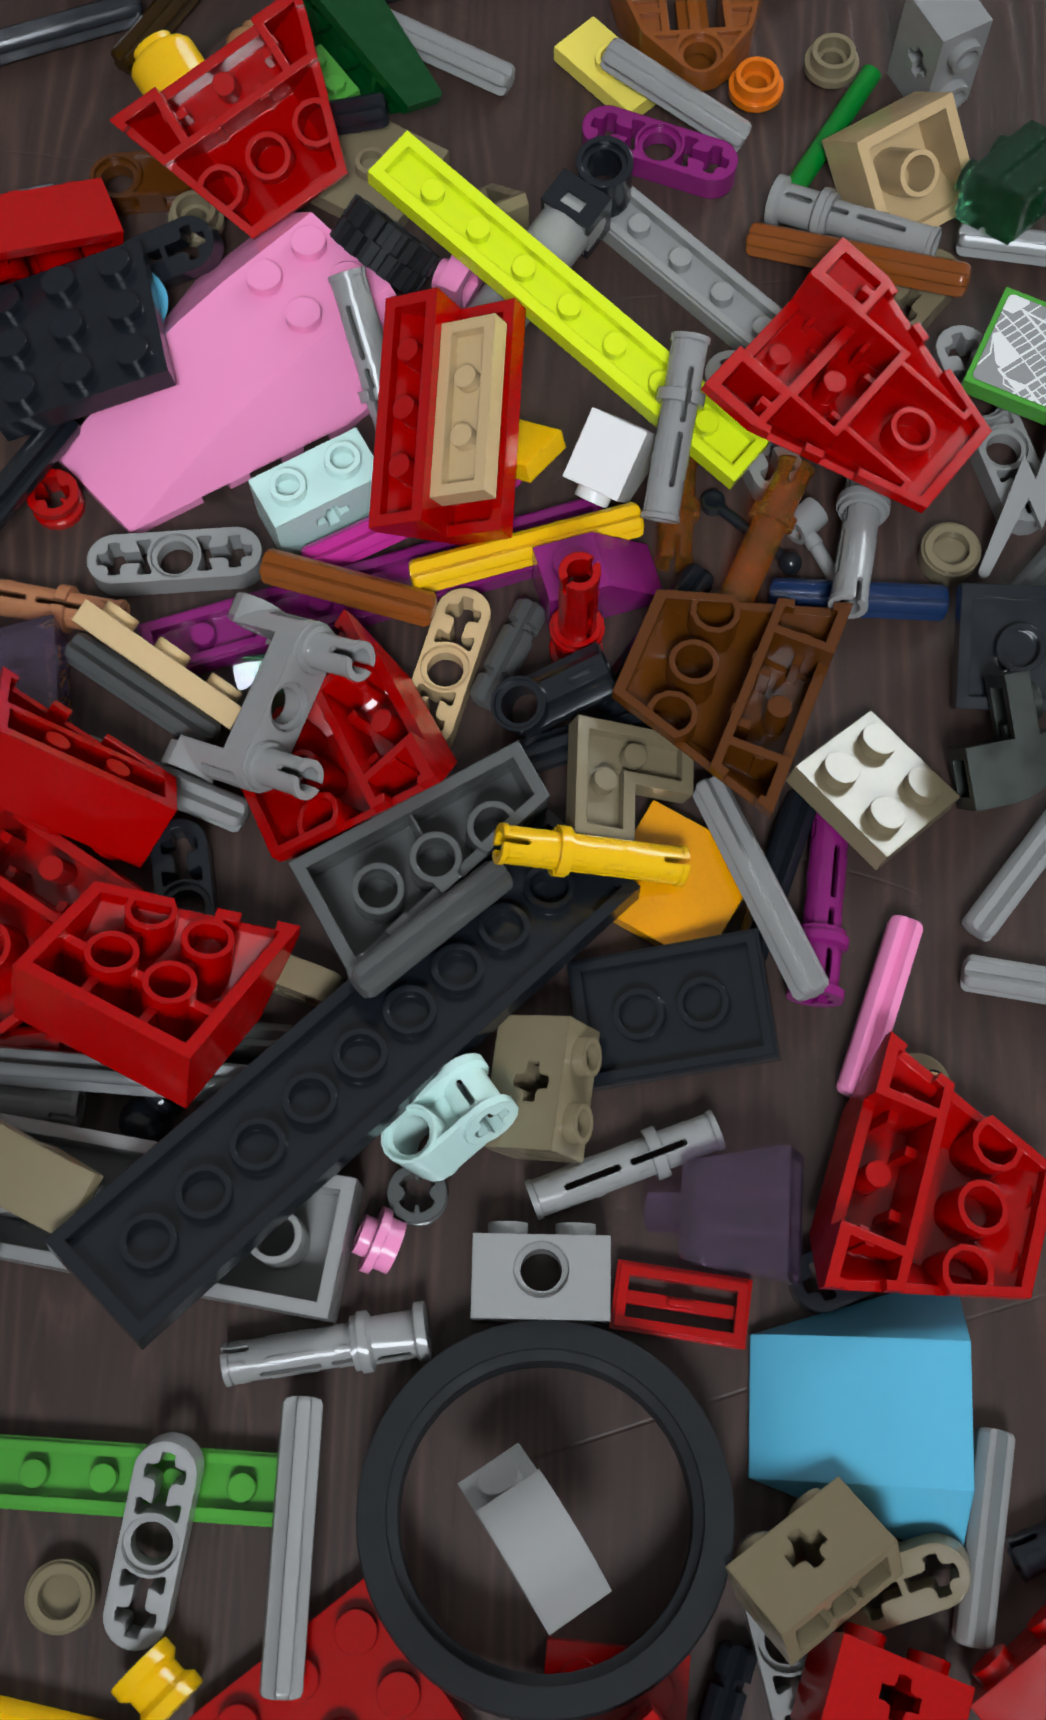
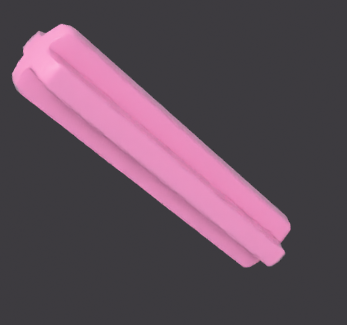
M893 915L887 922L836 1084L837 1091L849 1098L885 1035L893 1030L923 933V925L919 921L903 915Z

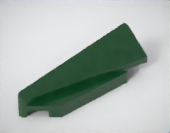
M303 0L315 47L322 44L360 89V95L376 92L383 93L389 105V114L400 112L406 114L435 105L440 101L442 91L385 0Z

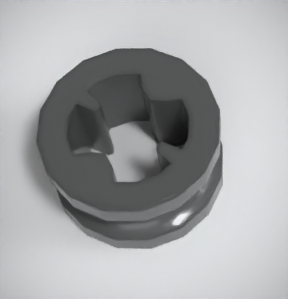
M404 1167L400 1168L389 1181L387 1190L389 1206L394 1210L397 1218L406 1222L407 1225L416 1227L431 1225L442 1216L447 1208L449 1194L445 1180L433 1182L435 1185L429 1192L434 1202L431 1208L421 1212L420 1207L416 1205L414 1213L409 1212L401 1206L407 1199V1195L402 1187L412 1178H415L417 1184L420 1185L422 1178Z

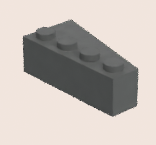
M516 741L444 779V781L290 861L289 866L347 972L352 965L492 856L493 850H500L501 846L492 845L494 833L499 823L503 822L522 827L528 826L546 810L550 795L520 742Z

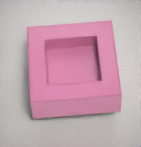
M451 255L450 259L443 258L439 262L433 275L431 288L438 287L461 309L467 308L477 295L483 281Z

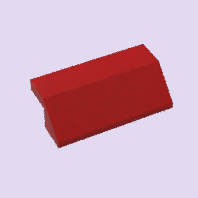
M438 287L386 298L369 529L378 533L454 545L512 538L526 308L515 298L461 309ZM496 313L507 323L496 499L441 506L429 497L442 323Z

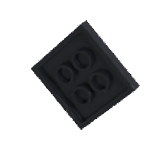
M140 238L0 286V431L8 442L176 385L149 256Z

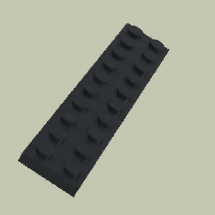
M547 808L526 827L553 830L557 825L566 826V823ZM504 864L514 880L511 890L376 997L364 998L355 990L349 979L50 1234L44 1240L47 1247L141 1350L145 1349L406 1111V1107L437 1076L445 1064L458 1056L470 1053L501 1025L509 1015L513 1014L639 899L641 886L632 879L570 872L568 876L561 878L550 876L548 869Z

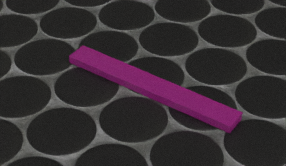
M581 498L513 518V533L604 508ZM430 541L342 567L412 586L408 571V563L412 559L465 545ZM533 566L434 591L437 597V605L446 593L454 589L469 588L479 593H484L532 579ZM275 586L248 593L275 605L287 614L326 623L335 635H338L341 631L333 625L344 609L350 612L363 627L393 619ZM234 598L137 626L139 636L153 646L161 636L189 655L192 659L185 668L195 675L265 656L269 647L265 643L267 638L252 633L228 619L226 615Z

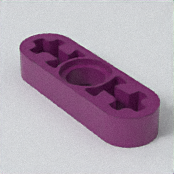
M610 105L596 107L584 117L582 123V145L589 139L604 136L606 131L615 133L610 136L622 140L628 147H631V139L635 138L634 150H631L633 155V176L707 199L720 198L729 193L734 186L738 155L735 149L724 140ZM653 144H664L670 147L674 154L669 159L658 161L649 158L644 153V150ZM684 154L691 156L688 157L687 166H683ZM710 164L719 166L713 173L703 171L707 170Z

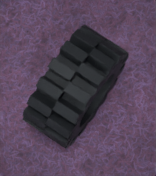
M356 194L329 234L337 244L342 246L350 255L356 257L360 263L367 268L369 267L376 275L383 280H387L393 287L405 294L420 291L441 261L439 255L420 241L414 234L407 231L401 224L391 219L382 210L377 209L372 203Z

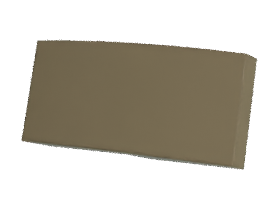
M0 1118V1207L52 1234L94 1197L104 1176L58 1147L38 1142Z

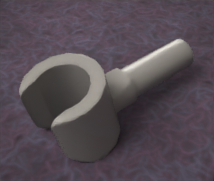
M808 497L792 510L791 515L786 519L785 533L793 542L799 545L804 544L807 550L811 552L826 580H833L835 563L824 546V541L817 534L828 523V516L819 502Z

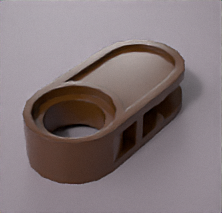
M145 150L105 155L94 163L89 175V179L102 177L105 185L110 179L117 176H127L133 179L132 185L123 192L112 193L107 191L117 215L170 211L172 202L178 195L193 190Z

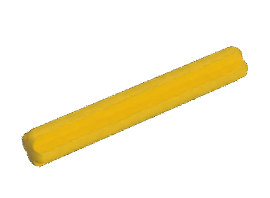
M628 502L512 533V538L473 543L412 559L408 563L412 586L433 592L533 566L532 547L581 534L595 532L626 540L639 538L644 534V519L640 517L641 510L638 504Z

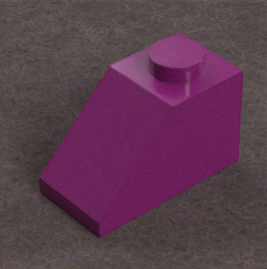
M589 532L532 547L533 583L540 605L545 608V620L548 630L551 617L558 609L560 586L558 568L565 556L573 552L582 551L590 553L594 556L592 565L596 562H599L601 565L598 610L603 618L650 606L656 590L662 589L647 544Z

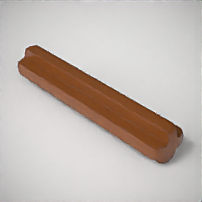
M274 548L266 550L260 563L259 574L264 584L422 627L431 624L436 612V594L426 589Z

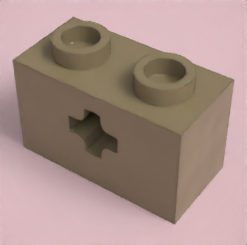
M509 1015L498 1026L490 1080L500 1094L511 1096L519 1108L518 1116L503 1134L483 1147L513 1159L583 1163L585 1144L591 1138L593 1131V1114L590 1108L593 1082L602 1063V1050L599 1043L600 1032L571 1016Z
M839 1476L823 1489L813 1488L805 1492L793 1504L788 1517L768 1533L759 1532L746 1539L736 1550L733 1561L725 1566L736 1599L791 1666L904 1573L898 1541Z

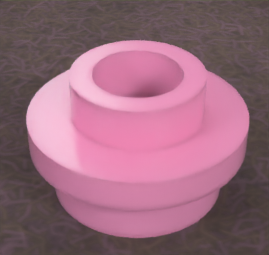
M383 1206L376 1218L366 1214L361 1221L351 1247V1253L361 1256L358 1271L369 1274L372 1269L387 1274L392 1267L407 1227L406 1222L393 1217L394 1210Z

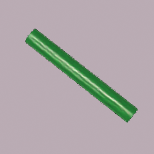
M866 64L861 68L789 175L792 183L805 187L810 186L827 160L822 140L850 126L880 81L881 73L875 66Z

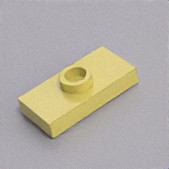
M594 16L554 46V61L604 105L619 107L644 115L656 105V103L601 68L600 63L606 48L614 38L619 37Z

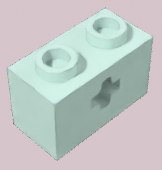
M356 427L248 480L258 515L278 550L299 555L304 546L369 516L374 456Z

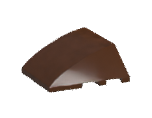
M657 589L614 686L611 697L760 812L771 818L854 603L834 602L832 608L795 606V599L778 598L776 604L739 602L736 596L732 594Z

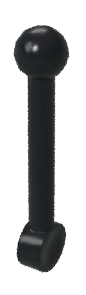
M709 490L703 494L701 509L706 515L721 516L779 561L778 564L783 573L791 575L801 569L802 559L797 552L784 551L725 505V497L720 491Z

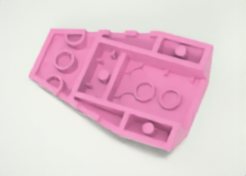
M312 212L293 213L255 240L250 237L224 257L215 269L196 279L163 322L176 385L89 414L80 425L79 436L58 460L128 533H144L203 504V496L225 485L233 489L251 479V472L278 459H281L282 463L304 453V446L326 435L331 440L349 431L370 414L367 403L361 404L358 392L363 390L331 284L328 282L329 276L363 267L364 265L330 237L329 234L332 230ZM365 266V274L383 330L386 298L397 295L386 280H383L373 270Z

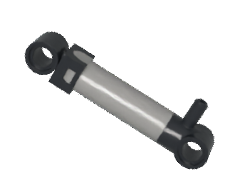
M597 136L589 139L580 147L576 156V175L564 168L541 197V212L526 231L570 268L573 267L580 256L586 259L590 257L609 232L611 218L618 216L627 208L631 200L633 155L630 148L622 140L613 136ZM598 176H609V177H611V178H613V179H610V180H599V179H597V178H595V177H598ZM485 283L467 308L499 302L505 299ZM527 318L525 320V328L530 323V320Z

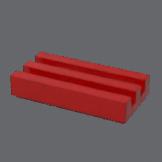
M618 1259L608 1330L745 1350L753 1280ZM633 1277L737 1293L736 1304L732 1306L628 1290L629 1278ZM626 1304L733 1321V1330L730 1333L625 1316Z

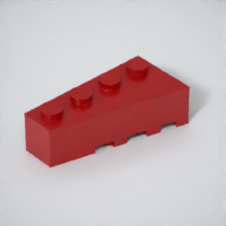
M102 177L0 194V286L124 243V230Z

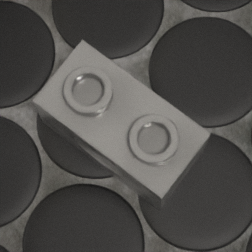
M492 1221L488 1222V1233H473L470 1316L473 1322L512 1323L529 1320H563L581 1324H609L611 1235H596V1224L582 1222L555 1224V1234H528V1223ZM533 1255H549L560 1266L561 1278L559 1282L547 1291L533 1290L522 1279V1267L525 1261Z

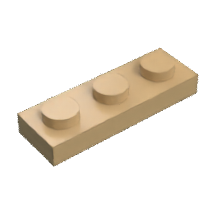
M496 313L442 323L429 497L441 506L496 499L507 323Z
M85 599L71 619L176 694L217 720L222 726L230 731L232 730L242 708L237 704L243 695L242 692L213 672L205 682L185 667L192 658L160 636L153 646L133 631L140 622L113 602L108 600L101 610Z

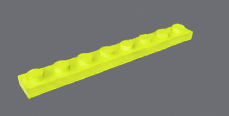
M407 130L368 170V184L505 300L515 298L526 308L527 319L657 428L661 404L655 401L656 393L659 386H664L670 352ZM702 379L701 388H702L703 385L705 384V381H704L703 379ZM706 395L704 408L697 410L689 456L730 490L766 450L770 441L747 431Z

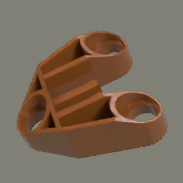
M610 0V5L617 28L625 42L701 91H709L728 80L743 60L749 58L762 0H717L715 27L709 28L706 0L675 1L674 10L677 30H670L667 0Z

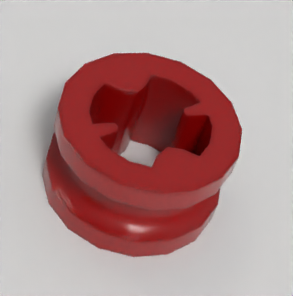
M51 469L26 499L35 519L43 527L50 530H64L74 526L80 521L85 512L86 503L77 481L70 473L61 469ZM62 491L66 498H60L62 505L56 508H49L46 501H52L49 495Z

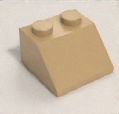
M914 91L822 140L836 191L840 193L841 200L887 212L934 227L942 225L981 203L952 92Z

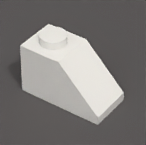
M592 407L563 473V477L578 483L575 495L598 506L608 508L611 499L617 502L628 503L650 471L651 455L656 434L616 415Z

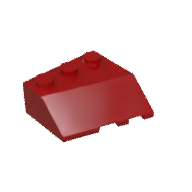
M94 881L12 965L14 1017L187 1109L261 1018L276 986V982L297 942L301 926L281 921L277 922L275 929L241 922L242 913L217 908L214 916L177 908L175 899L171 897Z

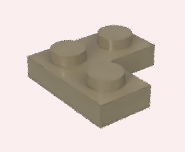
M577 715L569 724L566 826H572L576 834L635 841V795L683 804L693 796L694 760L653 729Z

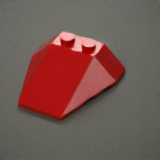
M842 237L809 272L793 298L745 349L739 346L705 382L701 391L747 431L917 512L923 513L992 430L952 370L948 369L944 372L941 370L925 346L929 336L921 324L918 322L911 325L896 303L894 297L898 290L889 276Z

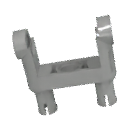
M238 592L226 616L240 627L267 638L265 643L269 647L224 748L180 735L178 740L170 739L160 762L212 785L214 780H218L259 794L275 789L291 794L301 800L312 799L318 794L319 789L303 784L301 780L305 778L322 784L324 780L322 765L317 760L292 755V750L326 674L331 673L346 677L348 680L355 682L364 681L370 676L371 672L367 669L352 666V664L359 662L374 667V648L367 641L353 640L335 635L326 623L287 614L261 598ZM283 688L285 693L284 709L280 716L274 720L271 714L272 701L276 693Z

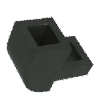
M1030 670L984 676L994 738L946 747L953 790L960 796L956 802L957 809L977 812L1012 805L1030 799L1046 787V728L1039 729L1038 719L1043 715V698L1037 683L1031 681Z

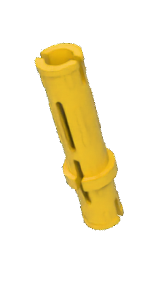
M501 822L496 827L492 844L494 846H501V850L492 851L495 865L508 864L548 869L549 875L553 877L565 878L570 872L665 883L682 887L686 883L690 872V865L679 864V860L691 859L687 846H671L576 834L572 826L557 825L553 830L514 826Z

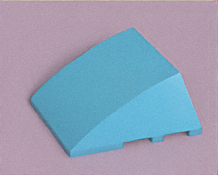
M889 1293L838 1308L831 1312L821 1313L750 1334L748 1356L747 1478L799 1498L813 1488L823 1489L839 1476L894 1537L907 1540L925 1533L940 1532L952 1536L964 1547L975 1488L971 1339L960 1297Z

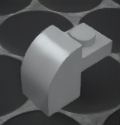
M519 1443L457 1483L549 1635L612 1592L571 1517L540 1469H536Z

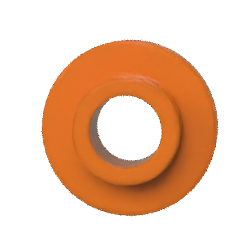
M760 56L750 57L743 60L732 72L728 83V94L733 104L741 110L751 113L766 112L780 102L784 88L783 78L777 65L770 59Z

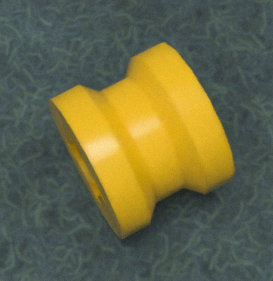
M165 1636L118 1681L110 1692L119 1703H131L140 1714V1720H168L205 1680L195 1669H184L175 1659L176 1647Z

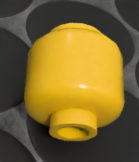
M162 30L145 38L135 49L133 54L135 62L132 66L131 77L142 95L154 87L161 92L205 59L188 36L179 33L171 34L167 30Z

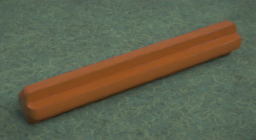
M755 222L751 225L747 234L746 253L754 258L813 269L841 238ZM846 239L887 274L895 286L954 298L963 297L967 291L971 278V265L967 262Z

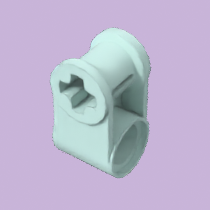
M463 1054L445 1064L437 1076L406 1107V1111L381 1133V1145L384 1153L393 1162L423 1179L432 1182L442 1181L452 1176L461 1165L488 1142L503 1134L514 1123L518 1116L519 1108L511 1096L499 1093L487 1076L489 1066L480 1054ZM457 1080H461L462 1084L456 1083ZM429 1134L427 1144L418 1152L420 1142Z

